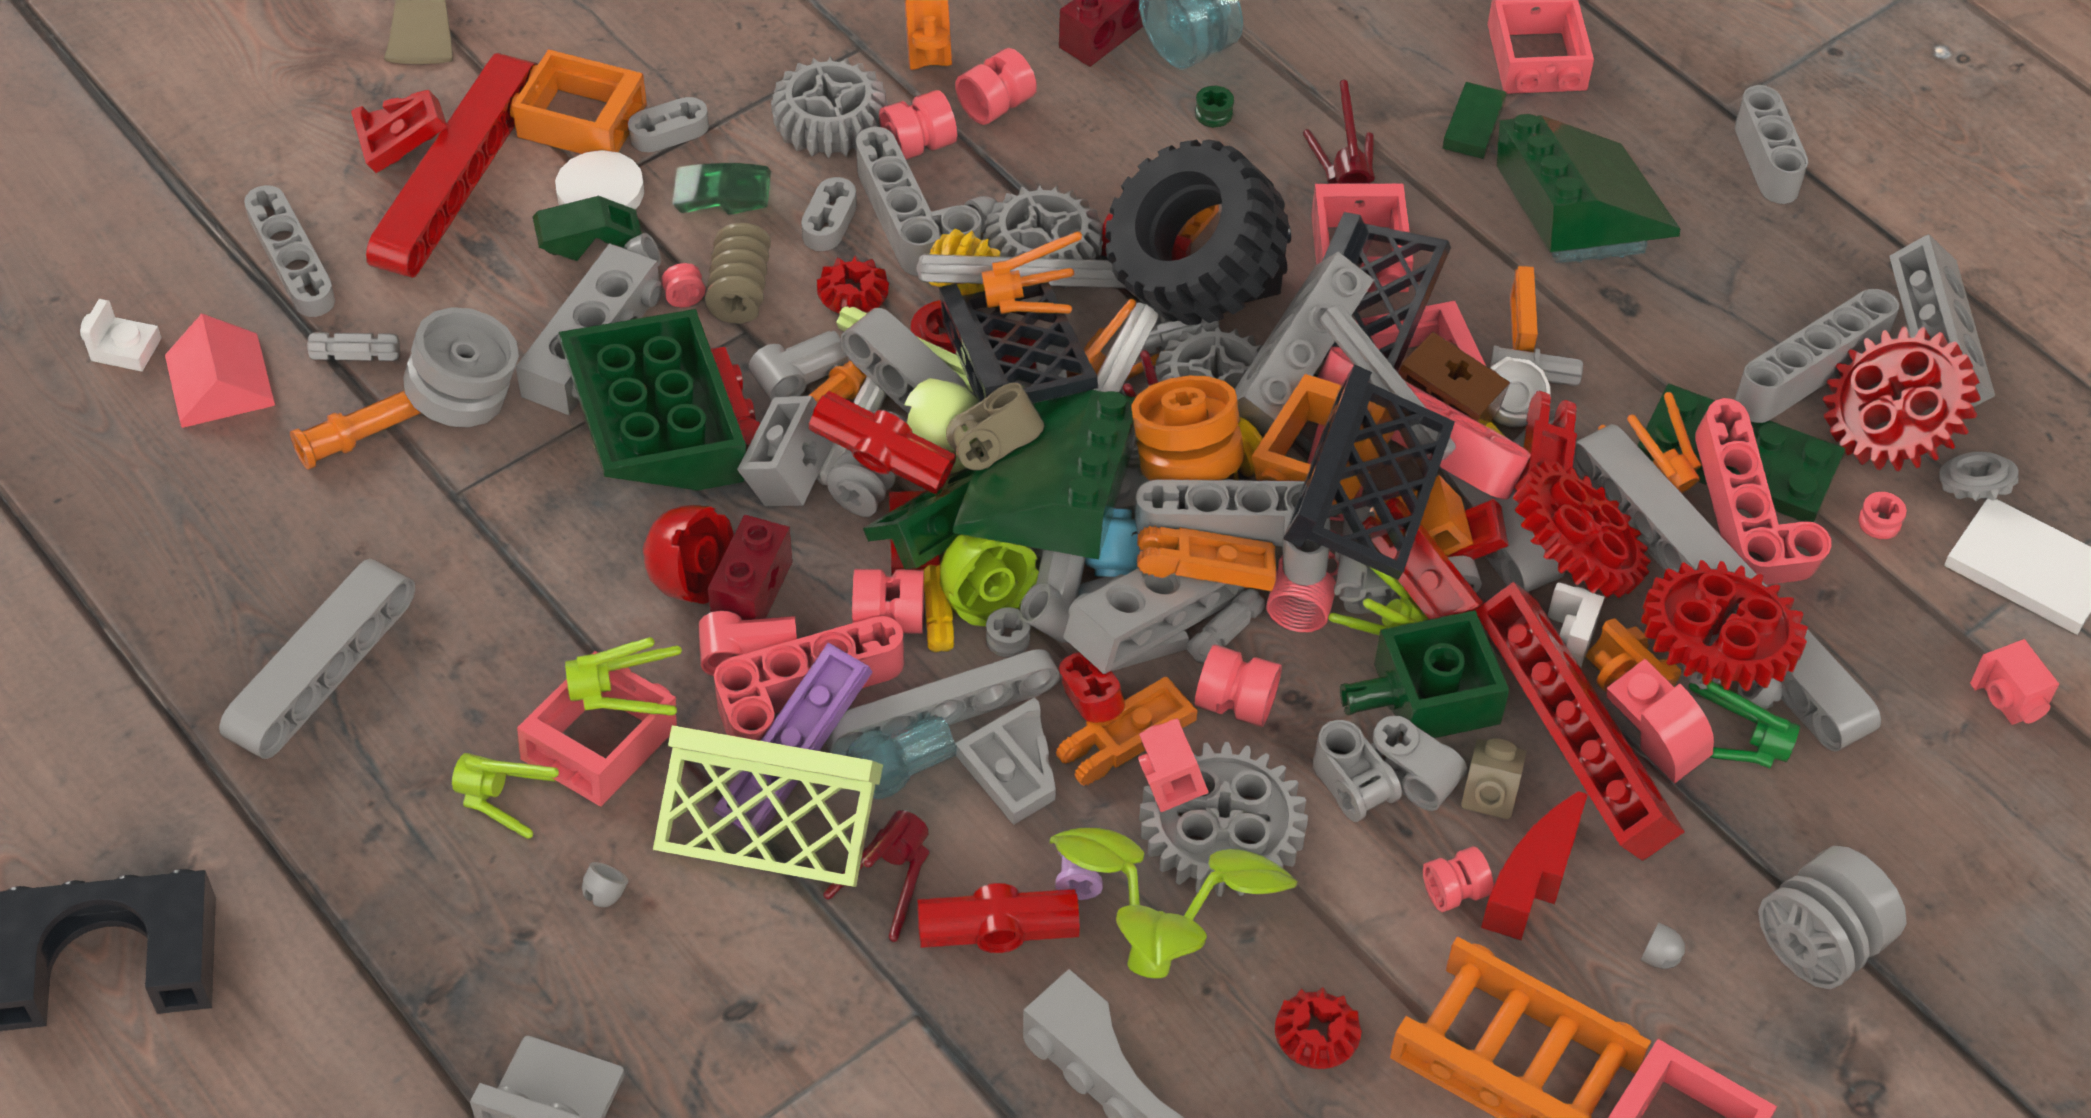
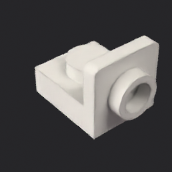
M99 299L91 313L84 317L80 329L81 338L85 342L91 361L142 372L162 339L158 326L116 318L110 301Z
M1557 583L1553 592L1548 617L1563 623L1559 636L1581 668L1598 623L1604 596L1593 594L1581 587Z

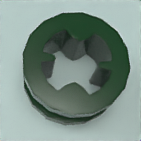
M1217 85L1202 88L1196 95L1195 118L1204 126L1212 128L1227 125L1233 117V94L1225 87Z

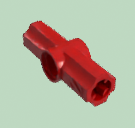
M829 390L819 399L808 423L810 431L851 451L853 457L866 468L884 475L889 474L891 471L934 494H937L944 487L956 462L955 454L914 434L911 427L896 415L883 410H877L875 413H872Z
M994 883L980 887L974 892L973 896L917 899L920 948L977 944L978 948L985 952L1005 953L1019 948L1024 941L1079 937L1080 933L1079 904L1076 889L1019 893L1018 889L1013 885Z

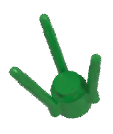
M1714 681L1707 685V689L1700 690L1698 685L1689 683V689L1692 692L1755 723L1749 744L1757 746V752L1714 747L1713 755L1710 758L1751 762L1769 769L1774 759L1785 763L1788 761L1800 731L1799 724L1776 716L1731 690H1724L1723 686Z

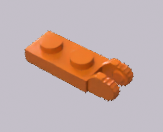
M1149 526L1147 528L1144 527L1138 534L1137 546H1139V550L1143 551H1140V554L1137 555V567H1139V571H1142L1143 574L1146 573L1148 576L1153 574L1154 577L1164 578L1175 573L1177 576L1197 580H1207L1267 591L1273 590L1276 581L1275 545L1273 543L1181 527L1178 530Z
M1168 677L1161 678L1125 699L1124 711L1118 717L1102 723L1088 721L1086 722V727L1075 732L1071 737H1067V739L1059 744L1055 753L1060 761L1065 764H1070L1075 759L1086 755L1094 744L1100 750L1089 759L1081 762L1075 770V778L1081 785L1088 786L1095 780L1104 777L1113 766L1117 768L1146 751L1139 734L1148 728L1178 718L1183 729L1197 720V709Z

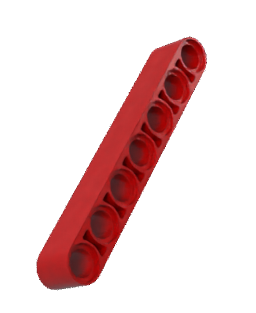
M495 53L490 58L446 123L447 128L440 132L373 231L366 250V261L369 266L410 278L416 277L515 127L514 118L510 115L512 99L516 93L522 91L528 82L532 67L537 63L501 53Z

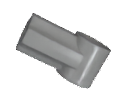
M834 330L822 333L787 349L780 344L766 345L752 356L749 362V370L772 401L774 397L801 396L807 384L829 375L830 370L835 366H843L848 362V357L844 354L841 348L840 337Z
M1043 550L1037 583L1027 591L1020 606L1021 619L1061 643L1068 642L1063 638L1069 619L1068 611L1071 604L1078 597L1086 557Z

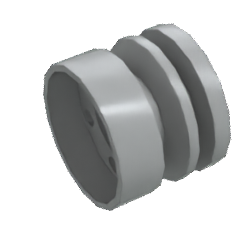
M1835 845L1820 852L1799 870L1797 876L1786 880L1780 885L1779 889L1767 895L1762 900L1758 910L1760 927L1768 945L1780 961L1799 978L1815 987L1833 989L1846 982L1853 972L1865 966L1869 957L1879 954L1897 939L1907 924L1903 901L1897 888L1885 872L1867 856L1849 847Z

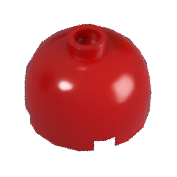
M684 505L663 513L653 523L643 546L644 564L650 581L664 595L691 603L706 604L709 602L708 586L734 536L730 520L725 514H717L714 511L716 508L710 506Z

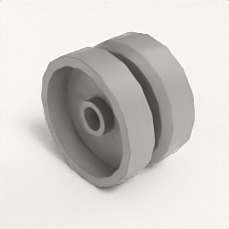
M457 307L434 311L421 321L415 334L411 348L412 354L408 360L403 377L405 394L414 408L436 422L454 427H473L488 423L500 413L504 404L510 380L519 357L517 341L505 325L491 315L480 311Z

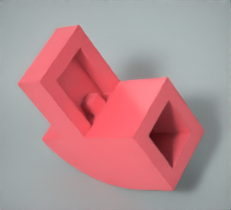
M1646 659L1607 687V698L1641 731L1640 750L1674 784L1713 755V732L1700 706L1681 684H1678L1676 687L1671 685Z

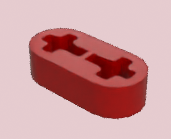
M1080 652L1066 657L1060 663L1059 672L1065 693L1086 721L1093 723L1110 721L1124 711L1125 702L1120 683L1112 671L1103 674Z

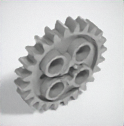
M1208 742L1203 743L1202 755L1197 757L1194 754L1209 792L1205 794L1206 796L1197 797L1169 810L1160 812L1150 786L1144 787L1139 821H1141V839L1148 840V856L1161 855L1159 867L1161 872L1176 867V883L1179 885L1189 877L1195 878L1196 892H1199L1208 875L1214 871L1209 867L1208 861L1210 855L1216 851L1226 849L1246 850L1266 857L1282 868L1283 865L1293 867L1297 851L1303 849L1308 815L1304 814L1305 797L1297 796L1298 781L1289 780L1284 782L1286 772L1284 765L1270 770L1268 768L1270 755L1265 753L1256 761L1250 759L1251 750L1250 746L1247 745L1239 755L1232 754L1229 742L1224 743L1221 753H1214ZM1250 796L1256 798L1257 800L1244 799L1243 797ZM1198 836L1204 838V840L1196 841L1188 837ZM1241 840H1251L1256 842V844H1246L1241 842ZM1225 882L1214 886L1217 896L1222 897L1227 885ZM1236 891L1239 896L1244 895L1243 892Z

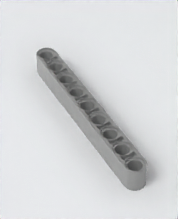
M1611 424L1576 441L1573 468L1578 476L1583 479L1587 475L1591 480L1592 487L1596 490L1603 487L1605 489V497L1609 501L1617 500L1619 502L1618 509L1622 514L1630 515L1632 518L1628 522L1629 526L1642 533L1637 540L1648 547L1647 552L1665 571L1670 568L1678 572L1683 562L1696 570L1699 561L1704 560L1711 569H1717L1719 562L1724 561L1730 572L1735 573L1736 569L1741 565L1745 567L1746 577L1753 578L1757 575L1620 427ZM1740 603L1736 604L1732 608L1728 617L1731 614H1736ZM1807 630L1804 638L1807 640L1802 656L1798 660L1794 672L1787 671L1784 681H1782L1783 695L1781 699L1822 745L1833 752L1840 751L1876 731L1881 725L1880 712L1875 702L1812 633Z

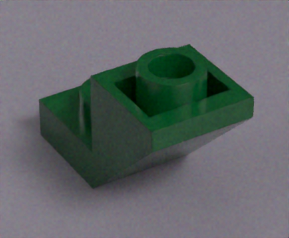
M599 195L539 210L532 217L539 248L552 255H560L574 261L579 260L596 238L606 244L624 248L628 241L642 234L636 209Z

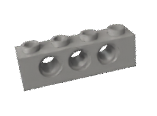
M1927 234L1889 256L1911 337L1914 338L1920 328L1924 327L1931 339L1941 332L1948 344L1954 341L1958 343L1962 353L1968 355L1974 366L1972 369H1974L1980 382L1975 387L1981 396V400L1970 403L1975 407L1994 397V389L1957 260L1932 236ZM1927 368L1920 369V373L1922 374Z
M608 244L516 365L522 398L567 415L572 413L580 401L559 341V332L642 318L649 307H654L657 304L662 293V283L659 281L656 260Z
M1339 251L1313 268L1235 388L1239 417L1248 420L1260 435L1267 433L1304 374L1313 376L1335 341L1320 323L1321 316L1329 308L1339 304L1343 305L1352 316L1374 281L1373 278Z
M1138 568L1126 575L1120 574L1114 577L1107 585L1090 594L1083 593L1077 597L1069 608V619L1063 638L1103 674H1106L1224 609L1227 605H1231L1232 601L1244 590V587L1177 576L1175 573L1164 578L1154 577L1153 574L1148 576V574H1143L1142 571H1139Z

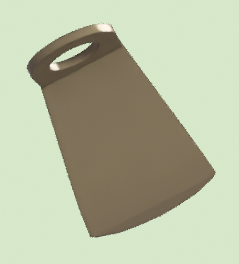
M396 0L384 60L401 64H439L453 61L446 0Z

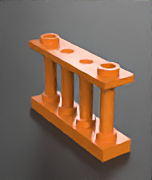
M1457 936L1452 944L1446 971L1456 977L1426 1023H1419L1408 1016L1404 1018L1395 1032L1390 1059L1496 1118H1592V1113L1619 1067L1621 1066L1636 1074L1645 1060L1651 1040L1641 1036L1631 1025L1624 1022H1615L1495 957L1492 951L1485 946L1471 944ZM1476 987L1502 1001L1503 1004L1475 1049L1467 1050L1447 1039L1445 1033ZM1524 1013L1552 1029L1523 1077H1516L1494 1065L1493 1061ZM1572 1039L1596 1052L1600 1057L1573 1103L1565 1104L1543 1092L1542 1087Z

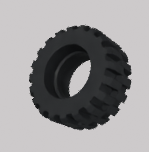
M1197 139L1180 142V148L1176 149L1171 145L1159 150V156L1155 159L1146 158L1137 166L1140 170L1133 178L1128 176L1121 185L1123 192L1120 198L1114 197L1110 207V213L1113 215V218L1106 223L1105 238L1110 241L1106 243V254L1108 261L1112 264V272L1118 281L1126 286V289L1144 304L1153 308L1161 317L1169 321H1181L1184 325H1198L1202 319L1207 323H1212L1224 319L1223 314L1228 311L1231 314L1239 312L1246 307L1245 301L1251 296L1256 299L1265 290L1262 285L1268 277L1273 279L1280 265L1276 262L1278 256H1284L1288 240L1282 233L1288 232L1289 224L1288 215L1284 212L1285 202L1281 193L1274 188V184L1240 151L1230 145L1224 146L1220 141L1209 139L1203 140L1202 144ZM1222 204L1218 226L1207 243L1192 255L1172 261L1174 242L1186 222L1201 210Z

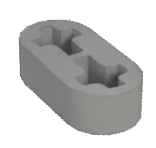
M684 97L641 110L633 114L628 122L631 145L641 152H655L703 136L709 127L706 104L694 97Z
M841 177L828 178L817 187L801 221L802 239L808 248L815 251H828L837 247L841 242L857 207L856 188L850 180ZM836 200L834 206L830 205V202H834ZM825 222L829 223V227L822 229Z

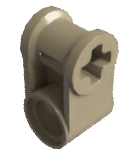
M1009 383L997 388L987 398L965 412L956 415L946 429V438L949 445L956 451L958 459L966 468L983 470L1016 448L1024 446L1037 438L1043 431L1044 422L1022 385L1019 383ZM966 425L969 430L964 432L962 426ZM977 438L974 443L969 444L972 439ZM982 450L984 456L980 457L977 452Z

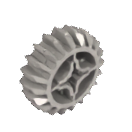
M831 56L826 62H818L813 58L811 65L806 66L797 63L795 72L785 71L782 81L776 82L773 100H771L773 123L776 126V131L780 132L783 137L784 143H792L796 151L807 148L811 157L818 152H824L828 159L835 152H841L847 157L849 149L853 148L856 150L857 135L866 128L880 127L879 110L882 107L888 106L883 82L878 81L875 71H866L863 63L851 66L848 57L841 62H834Z
M1039 184L1035 191L1030 192L1021 187L1018 196L1006 193L1003 203H994L993 210L991 211L992 214H988L985 221L983 240L989 239L988 246L1001 251L1000 257L1019 256L1077 231L1082 233L1081 240L1041 258L1099 260L1102 254V223L1100 222L1097 210L1090 209L1088 199L1077 200L1074 190L1065 194L1060 193L1057 185L1051 191L1043 190Z
M1217 325L1213 332H1206L1199 326L1195 335L1182 331L1178 341H1168L1165 351L1160 352L1156 360V376L1158 382L1189 375L1210 376L1226 381L1235 389L1263 345L1256 346L1253 335L1241 338L1237 328L1230 333H1225L1221 331L1219 325Z

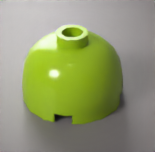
M960 535L946 549L940 563V586L950 606L959 617L971 625L986 626L988 617L998 609L1011 607L1020 610L1022 600L1027 591L1037 583L1039 573L1035 568V559L1037 557L1034 551L1027 546Z

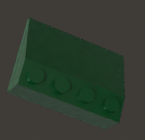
M1520 114L1513 119L1499 120L1496 166L1550 253L1680 237V227L1621 143L1542 115Z
M696 309L559 332V341L604 477L697 491L744 482V478L737 469L746 453V443Z
M1089 390L1032 403L1044 422L1043 431L1033 441L1016 448L994 462L990 467L983 470H974L956 517L953 533L1099 560L1135 444L1136 434L1131 405L1136 397L1125 396L1115 391ZM981 451L980 457H983L984 453Z

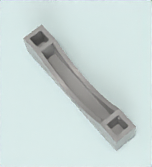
M1070 969L1024 1009L1023 1038L1028 1048L1042 1060L1049 1058L1063 1071L1065 1079L1073 1089L1081 1094L1089 1093L1103 1106V1110L1108 1118H1184L1161 1102L1137 1077L1124 1057L1112 1027L1109 1003Z

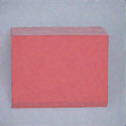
M201 313L165 354L182 428L275 406L257 333Z

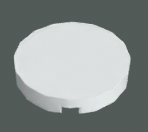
M600 150L576 156L560 168L555 180L559 205L599 195L636 209L644 195L641 169L633 159L618 152Z

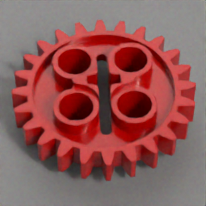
M1902 327L1898 338L1892 339L1890 334L1884 330L1881 335V343L1875 345L1872 340L1866 338L1864 339L1865 352L1861 354L1852 349L1848 351L1853 361L1850 365L1837 363L1835 367L1841 375V379L1827 380V384L1834 394L1823 397V401L1829 409L1824 414V418L1831 427L1829 431L1835 441L1840 442V446L1846 448L1845 454L1850 455L1854 453V456L1861 465L1868 462L1871 458L1875 468L1881 470L1886 462L1890 460L1897 472L1901 470L1905 459H1910L1916 469L1920 468L1921 455L1926 453L1933 460L1937 461L1939 460L1937 447L1941 444L1950 449L1956 447L1950 437L1953 433L1968 434L1969 431L1962 419L1977 417L1975 409L1970 404L1981 400V396L1975 387L1980 382L1974 369H1972L1974 366L1968 355L1962 353L1958 343L1954 341L1948 344L1941 332L1931 339L1926 328L1921 327L1915 337L1912 338L1907 328ZM1927 368L1922 374L1913 376L1918 370ZM1881 382L1877 387L1867 390L1872 384ZM1936 407L1932 413L1921 416L1925 410ZM1889 421L1885 427L1875 429L1879 424Z
M1543 462L1540 466L1534 465L1515 485L1517 492L1513 495V499L1519 503L1515 508V512L1526 518L1520 524L1521 527L1533 532L1535 536L1530 540L1532 544L1543 547L1545 550L1543 557L1546 560L1554 559L1558 562V572L1562 574L1566 570L1572 574L1574 584L1579 585L1582 581H1585L1589 591L1593 594L1600 589L1606 598H1609L1613 593L1618 598H1621L1625 593L1630 594L1645 580L1644 578L1650 572L1646 567L1651 563V560L1644 555L1648 547L1637 540L1642 533L1629 526L1628 522L1632 518L1630 515L1622 514L1618 509L1619 502L1617 500L1609 501L1605 497V489L1603 487L1597 490L1592 487L1591 480L1587 475L1581 480L1572 467L1565 472L1563 467L1557 462L1552 467L1547 462Z
M1704 560L1699 561L1696 570L1683 562L1678 572L1668 568L1663 579L1656 577L1652 588L1648 590L1641 623L1647 625L1644 636L1656 639L1653 651L1669 652L1667 665L1684 664L1683 675L1686 677L1695 672L1701 673L1704 685H1708L1713 678L1720 679L1724 690H1729L1732 681H1738L1745 691L1750 690L1753 680L1763 688L1769 687L1772 678L1779 682L1784 681L1787 671L1794 672L1798 660L1802 656L1807 640L1804 638L1808 626L1800 624L1804 615L1802 611L1791 610L1794 603L1793 597H1778L1780 585L1776 584L1765 587L1762 585L1764 575L1760 573L1753 578L1746 577L1745 567L1741 565L1734 573L1728 571L1724 561L1719 562L1717 569H1711ZM1740 603L1736 614H1731L1728 617L1732 608L1736 604ZM1720 632L1717 640L1711 646H1708L1712 635H1717Z

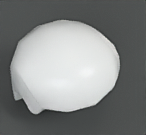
M1505 357L1490 367L1510 382L1501 408L1493 417V420L1507 427H1522L1528 424L1526 419L1529 403L1534 394H1536V391L1540 390L1551 396V387L1544 371L1530 360Z

